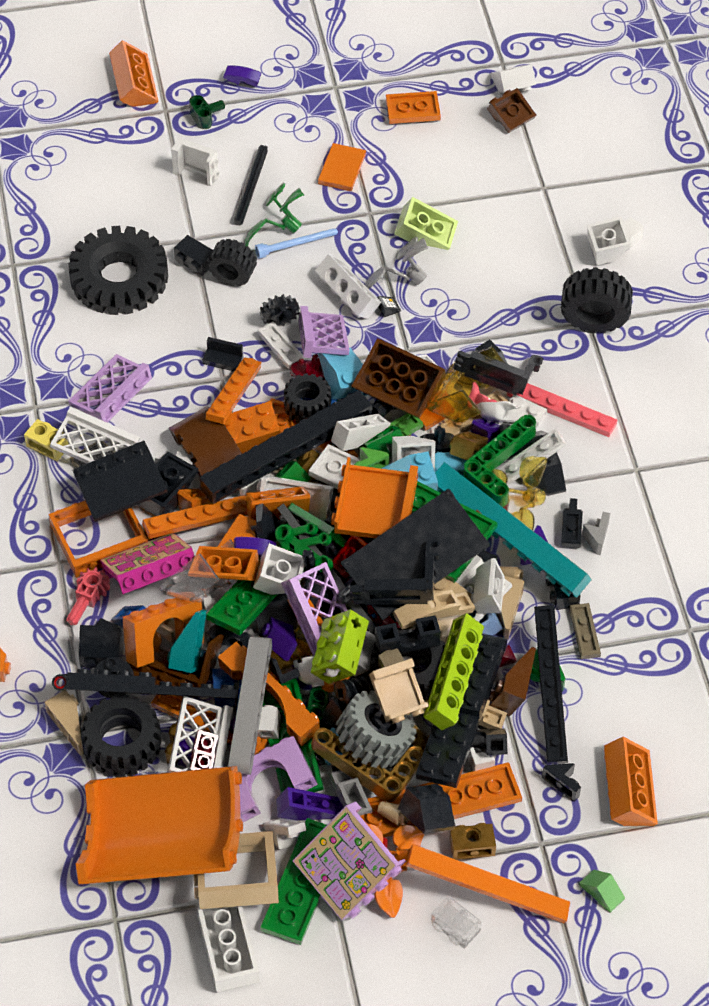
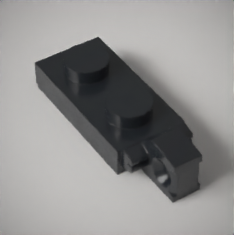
M570 498L569 508H564L561 547H581L582 509H577L578 499Z

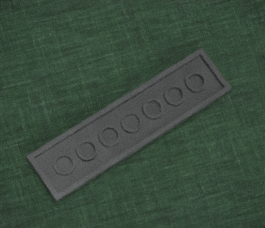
M284 503L277 508L281 513L279 518L284 524H288L293 528L301 526ZM305 533L295 537L301 540L309 538V535ZM316 545L308 546L319 556L323 555ZM332 569L330 572L339 592H341L346 587L345 583L336 571ZM350 599L345 604L346 608L369 621L367 630L374 635L375 627L377 626L360 604H354Z

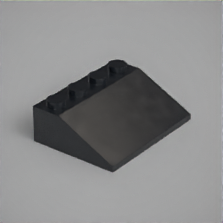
M144 440L72 470L95 522L168 492Z

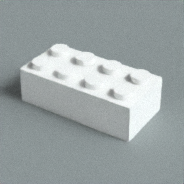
M199 902L196 903L197 915L216 993L259 983V970L242 906L200 909Z

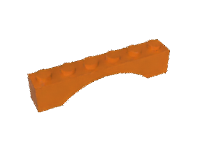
M235 642L218 656L219 666L233 680L243 679L247 648L245 646L241 647ZM270 672L267 675L265 690L281 706L286 718L287 733L290 736H294L297 743L303 746L320 729V720L315 713H310L306 709L305 704L300 699L296 700L292 696L290 689L285 685L282 686L278 682L277 677Z

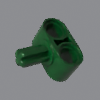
M194 95L189 99L190 115L201 129L211 128L213 124L212 113L225 109L223 100L208 104L200 95Z
M315 686L312 688L307 699L306 709L318 716L320 720L319 725H321L324 719L321 714L328 705L329 694L328 691L321 689L322 686Z

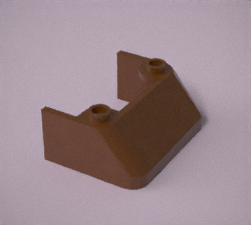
M155 631L153 637L154 662L139 668L130 663L128 664L131 666L134 676H139V672L152 673V677H156L157 685H159V682H172V686L180 687V683H193V687L201 688V684L207 683L212 669L216 666L224 635L220 634L209 642L208 648L205 650L206 653L199 663V670L192 673L168 668L169 662L167 657L169 651L160 649L162 638L157 631Z

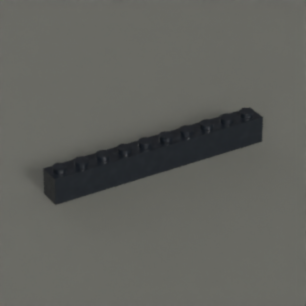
M360 390L351 393L344 399L332 403L324 410L317 411L313 416L301 420L291 428H286L282 433L270 437L260 445H255L249 451L237 455L229 462L222 463L218 468L204 473L199 477L200 489L211 503L215 504L332 439L337 421L372 415V404Z

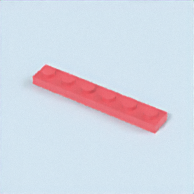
M529 383L523 395L517 393L518 396L546 408L550 414L607 437H610L617 425L618 420ZM507 392V396L512 398L513 394Z

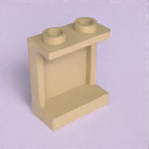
M412 658L375 670L369 674L386 722L391 720L393 724L405 720L404 716L412 714L413 717L425 713L424 709L429 707L428 703L424 702L412 669L415 666Z

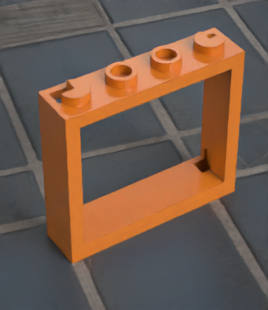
M86 502L74 503L69 507L48 514L50 526L76 578L80 577L81 572L87 573V568L90 571H93L95 567L98 570L101 569V559L148 542L132 507L123 510V513L136 537L76 560L60 527L90 516L91 512Z

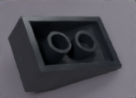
M168 451L156 463L168 492L138 504V506L155 516L174 512L178 507V491L188 489L199 471V468Z

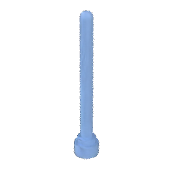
M333 228L268 246L263 243L255 245V252L258 259L265 258L270 252L335 236L338 231Z

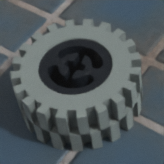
M373 690L369 694L367 691L356 694L340 715L336 724L338 726L336 732L341 734L338 738L340 743H346L344 746L347 752L351 750L353 752L352 757L355 759L360 757L362 759L361 763L366 765L370 762L371 767L375 768L379 764L381 768H386L388 765L391 767L397 763L414 741L416 729L413 728L415 725L414 720H409L411 714L404 716L405 720L393 724L392 720L386 722L376 693Z

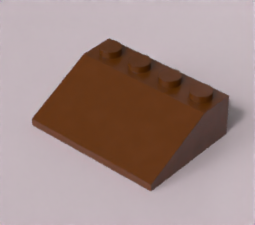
M377 338L351 387L419 419L439 391L446 373L444 368Z

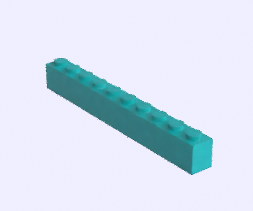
M444 462L435 472L438 481V492L443 493L449 488L459 503L475 511L478 510L482 515L498 522V527L492 536L496 539L500 537L504 540L502 544L509 550L514 548L518 551L516 555L526 562L528 559L532 562L531 567L539 573L543 571L547 574L545 577L552 584L557 582L561 585L560 589L566 595L570 596L572 594L577 598L592 581L584 570Z

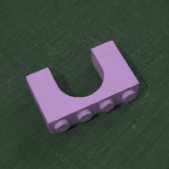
M294 736L284 738L278 744L266 747L260 753L254 755L251 775L241 774L242 784L239 785L240 819L243 822L261 814L252 794V784L255 777L267 768L278 767L284 769L288 773L295 789L306 791L318 785Z

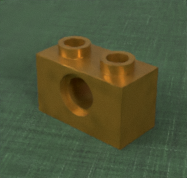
M469 431L455 435L450 441V454L468 460L487 445L489 438Z
M478 823L472 826L457 825L454 830H450L449 838L453 859L461 860L495 856L496 841L492 823ZM474 838L477 841L471 842L468 839Z

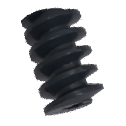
M369 675L344 679L342 681L338 680L334 683V694L343 706H348L354 696L358 693L361 694L362 691H367L368 694L371 690L375 691Z

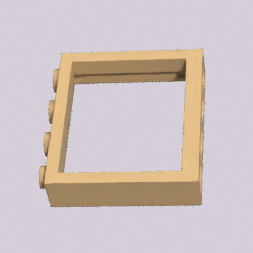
M273 831L240 834L237 853L266 851L268 883L205 887L204 873L193 874L195 899H199L200 909L279 903Z

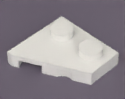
M513 395L509 402L517 405L518 409L507 411L501 421H496V423L515 422L524 415H532L535 417L536 427H538L547 414V409L518 395Z

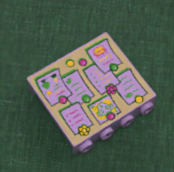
M357 802L346 805L293 860L341 920L348 917L351 919L355 918L361 912L360 907L363 904H369L375 898L373 894L376 891L380 892L389 884L387 880L390 877L394 878L402 871L401 866L406 862L405 859L397 861L357 812L361 807Z

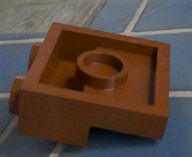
M518 88L512 91L510 89L507 90L500 98H493L487 108L496 122L500 121L508 133L537 116Z

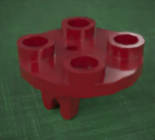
M317 354L312 356V360H304L302 358L293 363L290 375L296 378L299 374L300 376H304L306 373L308 375L316 374V377L321 376L323 381L325 380Z

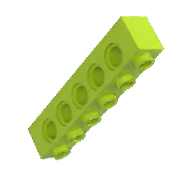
M467 613L459 616L452 622L428 700L429 707L426 708L424 718L441 730L454 726L459 719L460 707L464 702L463 697L468 688V680L473 671V663L478 654L479 643L483 637L484 626Z

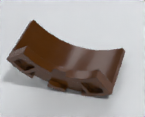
M209 406L168 428L178 446L181 445L185 452L192 456L190 460L193 466L199 468V477L242 454L224 424L205 420L206 413L210 408Z

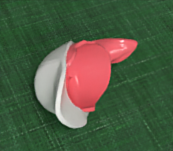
M475 382L472 383L473 387L469 395L468 405L471 409L479 411L481 417L486 419L487 422L501 421L507 411L518 409V406L511 402H497L494 399L488 398L480 393L479 387Z

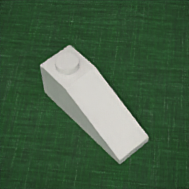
M379 414L337 421L331 442L342 451L358 448L388 428L390 422Z

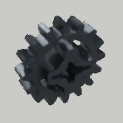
M284 294L281 297L275 295L274 299L268 298V302H263V307H260V316L264 324L274 322L277 326H285L286 322L291 324V319L296 320V315L300 314L299 304L296 298H291V295L287 297Z

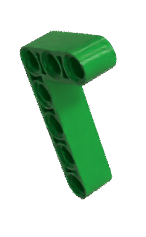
M532 415L520 417L464 464V477L502 507L508 504L509 487L492 471L535 437V417Z

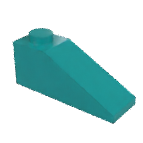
M207 610L195 612L168 653V668L189 673L199 670Z

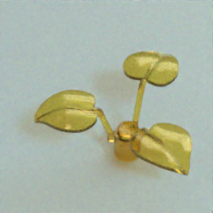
M529 456L522 461L519 474L523 479L522 484L528 488L527 490L520 491L509 488V492L522 494L523 500L528 504L521 507L519 512L512 513V515L532 531L535 519L533 513L528 508H534L535 505H542L545 502V492L536 487L540 483L548 459L546 457ZM494 469L492 472L507 484L508 477L506 473L502 470Z

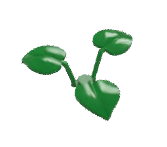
M284 182L269 196L265 205L268 206L272 201L278 205L279 211H283L285 214L281 219L283 224L266 218L259 221L247 234L245 239L246 246L249 245L252 237L266 223L278 226L283 230L287 228L292 234L301 227L302 223L287 208L294 200L304 196L300 188L292 192L283 205L279 203L277 196L283 192Z

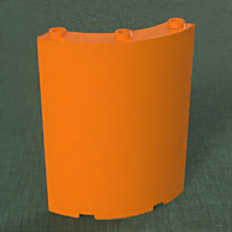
M237 766L95 779L85 784L87 813L91 814V823L86 825L85 843L88 844L87 850H82L80 858L75 863L78 884L230 871L237 862L236 855L240 832L243 831V821L240 819L239 787L242 784L241 772H238Z

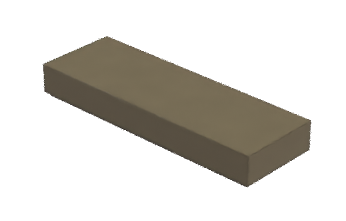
M590 604L570 605L569 611L580 659L601 657Z

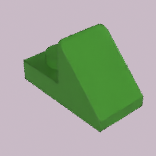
M361 447V461L354 464L381 469L389 465V454Z

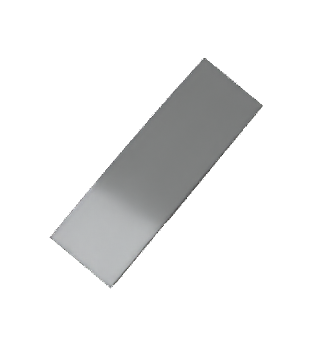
M341 770L331 773V784L343 807L357 802L361 807L357 812L359 816L372 812V808L358 778L353 779Z

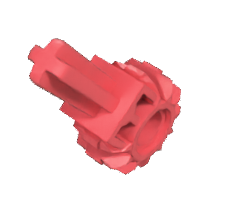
M95 567L93 571L87 568V573H80V578H77L76 581L77 590L75 594L77 601L66 619L70 625L78 624L87 606L94 608L96 602L100 600V596L106 597L107 591L110 590V579L108 575H105L104 570L98 572V569Z

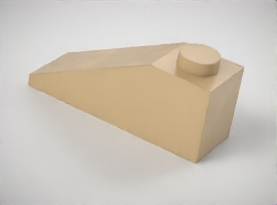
M505 576V579L512 584V587L503 596L502 611L498 615L503 627V636L508 640L522 598L524 581Z
M67 691L60 692L45 701L46 713L81 756L84 753L77 709L79 703L73 694L69 695Z

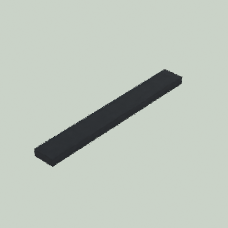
M554 605L535 606L547 765L568 763Z

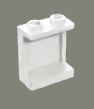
M178 138L171 149L173 174L180 175L183 169L207 176V185L211 186L220 174L218 171L219 159L217 158V150Z

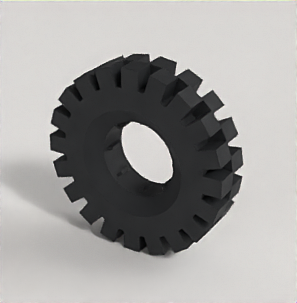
M120 225L111 226V234H108L105 227L97 230V237L89 233L84 237L85 243L79 241L75 245V251L71 252L70 262H68L71 287L78 300L82 299V303L88 308L94 305V310L100 313H104L106 307H108L109 315H118L119 308L123 307L124 314L126 315L134 313L133 305L141 311L147 308V301L153 304L159 299L158 293L163 294L166 289L165 283H168V264L163 245L159 246V240L156 237L152 236L149 238V232L142 229L136 234L135 227L126 226L125 232L121 233ZM124 262L133 265L136 268V274L126 281L113 282L102 277V270L112 263Z

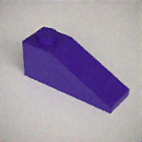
M287 787L276 798L277 817L295 821H303L307 818L312 820L333 819L344 808L336 796Z

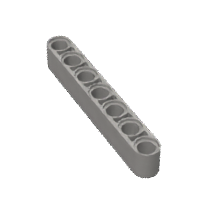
M251 636L248 643L228 767L237 766L238 772L245 775H251L272 650L271 638Z

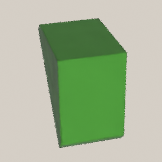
M592 870L579 882V885L610 913L625 900V896L610 873Z

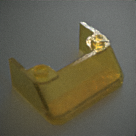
M492 346L478 352L504 362ZM453 363L445 372L446 377L427 409L453 422L464 423L469 418L481 413L469 397L473 387L472 383L475 382L479 389H486L490 385L464 376V373L453 369Z

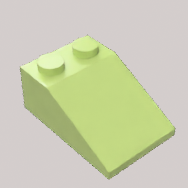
M412 197L402 208L394 234L408 242L415 236L418 238V241L424 238L427 246L449 250L458 221Z

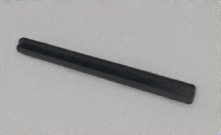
M266 145L258 147L234 216V224L242 225L268 152Z

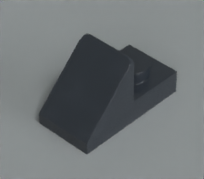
M575 764L545 765L542 771V778L575 802L580 797L581 791L579 783L575 779L570 778L574 773Z

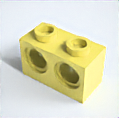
M37 419L24 434L27 447L56 462L64 454L50 448V444L58 429L52 427L48 422ZM66 438L57 441V444L61 446L69 445Z

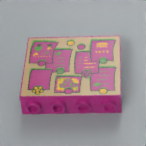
M172 533L101 559L100 562L105 575H108L109 579L114 577L119 582L122 594L190 569L195 556L192 547Z

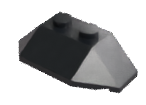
M542 430L536 431L535 437L513 454L514 457L548 433ZM557 452L522 475L526 483L543 491L547 496L566 492L562 463Z

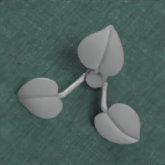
M415 236L397 254V260L403 258V262L408 260L411 264L406 269L407 275L389 267H380L368 278L365 286L370 289L381 279L386 271L404 277L407 281L412 279L417 285L422 283L427 274L411 257L428 249L426 240L422 238L418 241V238Z

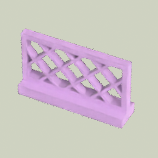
M300 306L298 325L303 357L311 358L312 352L349 355L350 349L343 315L313 313L308 311V306Z
M116 354L68 401L69 405L108 423L152 379L149 365L145 363L139 365ZM117 362L123 364V366L113 368ZM135 369L132 374H127V370ZM124 371V375L114 377V373ZM111 374V378L101 379L103 375ZM124 381L121 385L115 386V382ZM112 383V387L102 389V385ZM99 386L98 390L89 391L91 387ZM113 392L108 397L103 398V394ZM100 395V399L90 401L91 396ZM87 397L86 402H77L79 399ZM94 405H99L95 410L91 409L90 407Z
M326 562L281 582L313 656H315L317 641L322 630L316 621L318 614L325 618L332 617L334 607L339 608L341 612L348 611L345 604L341 602L336 603L339 590ZM320 569L325 574L324 582L315 579L317 571ZM305 578L310 580L307 590L301 587L299 579ZM314 583L322 586L320 595L311 592ZM326 588L332 590L334 594L332 601L324 598ZM310 596L318 599L316 608L310 607L308 603ZM322 601L330 604L328 614L319 611Z

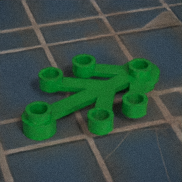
M312 522L296 528L288 524L280 525L275 531L276 539L282 544L283 549L290 551L291 543L294 546L295 553L301 556L305 549L307 551L312 550L308 546L317 544L328 546L332 541L331 536L325 532L314 536L318 532V526ZM305 533L314 536L301 540L295 537ZM313 551L315 567L326 562L331 571L333 569V561L327 556H319Z

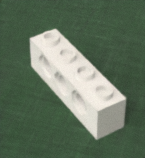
M328 254L315 270L320 275L319 279L331 287L330 290L335 295L341 297L340 301L347 307H350L352 309L351 313L357 318L363 317L368 319L380 305L379 299L338 257Z

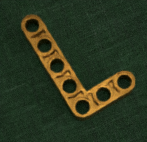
M327 728L318 729L311 742L312 750L351 778H358L361 785L386 802H393L399 797L416 774L424 752L418 746L410 747L393 770L389 772L385 768H381L380 765L377 768L371 767L370 762L365 765L361 763L362 759L360 757H357V759L352 757L353 752L351 750L347 752L344 748L346 743H340L339 736ZM318 739H323L326 743H322ZM335 751H340L343 755H339ZM410 757L416 758L417 761L411 760ZM352 763H357L360 767H356ZM399 772H403L406 776L400 775ZM370 775H374L378 779H373L370 777ZM387 787H391L395 791H390Z

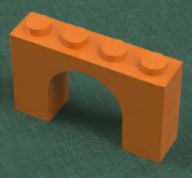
M183 593L179 597L166 599L160 604L150 605L146 609L133 611L129 615L124 616L123 630L126 661L137 668L154 662L153 637L158 626L163 621L173 618L177 640L195 612L202 610L201 599L192 593Z

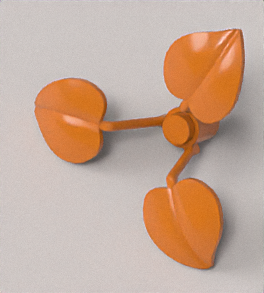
M367 824L383 843V835L380 829L375 825ZM413 825L399 826L393 833V843L397 848L396 851H389L397 861L405 859L406 862L401 866V872L408 869L406 865L410 847L413 844L421 846L425 835ZM390 877L387 880L389 884L380 892H375V900L388 916L395 918L402 902L403 889L399 880H393Z

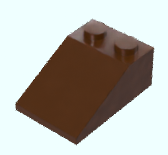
M531 647L501 680L497 681L495 687L491 689L488 698L490 701L489 706L506 712L508 717L526 700L535 647Z

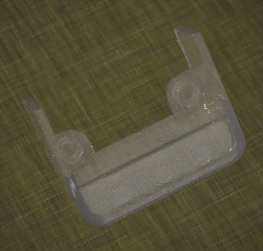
M230 539L221 547L234 548V543ZM198 554L165 581L159 589L165 595L199 603L208 594L220 588L222 591L232 584L230 582L232 579H219L203 556Z

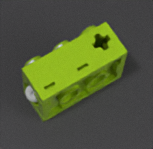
M351 609L324 619L310 673L328 684L354 676L369 621Z

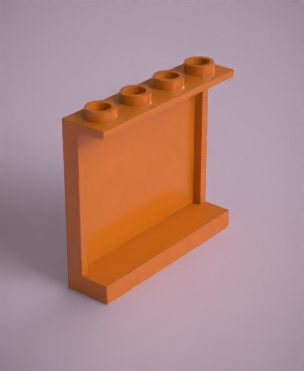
M347 457L346 465L343 464L341 476H344L343 481L339 480L338 484L340 497L336 496L335 499L337 511L332 514L331 525L335 526V533L377 538L412 514L418 481V466L410 465L409 472L351 465V457Z

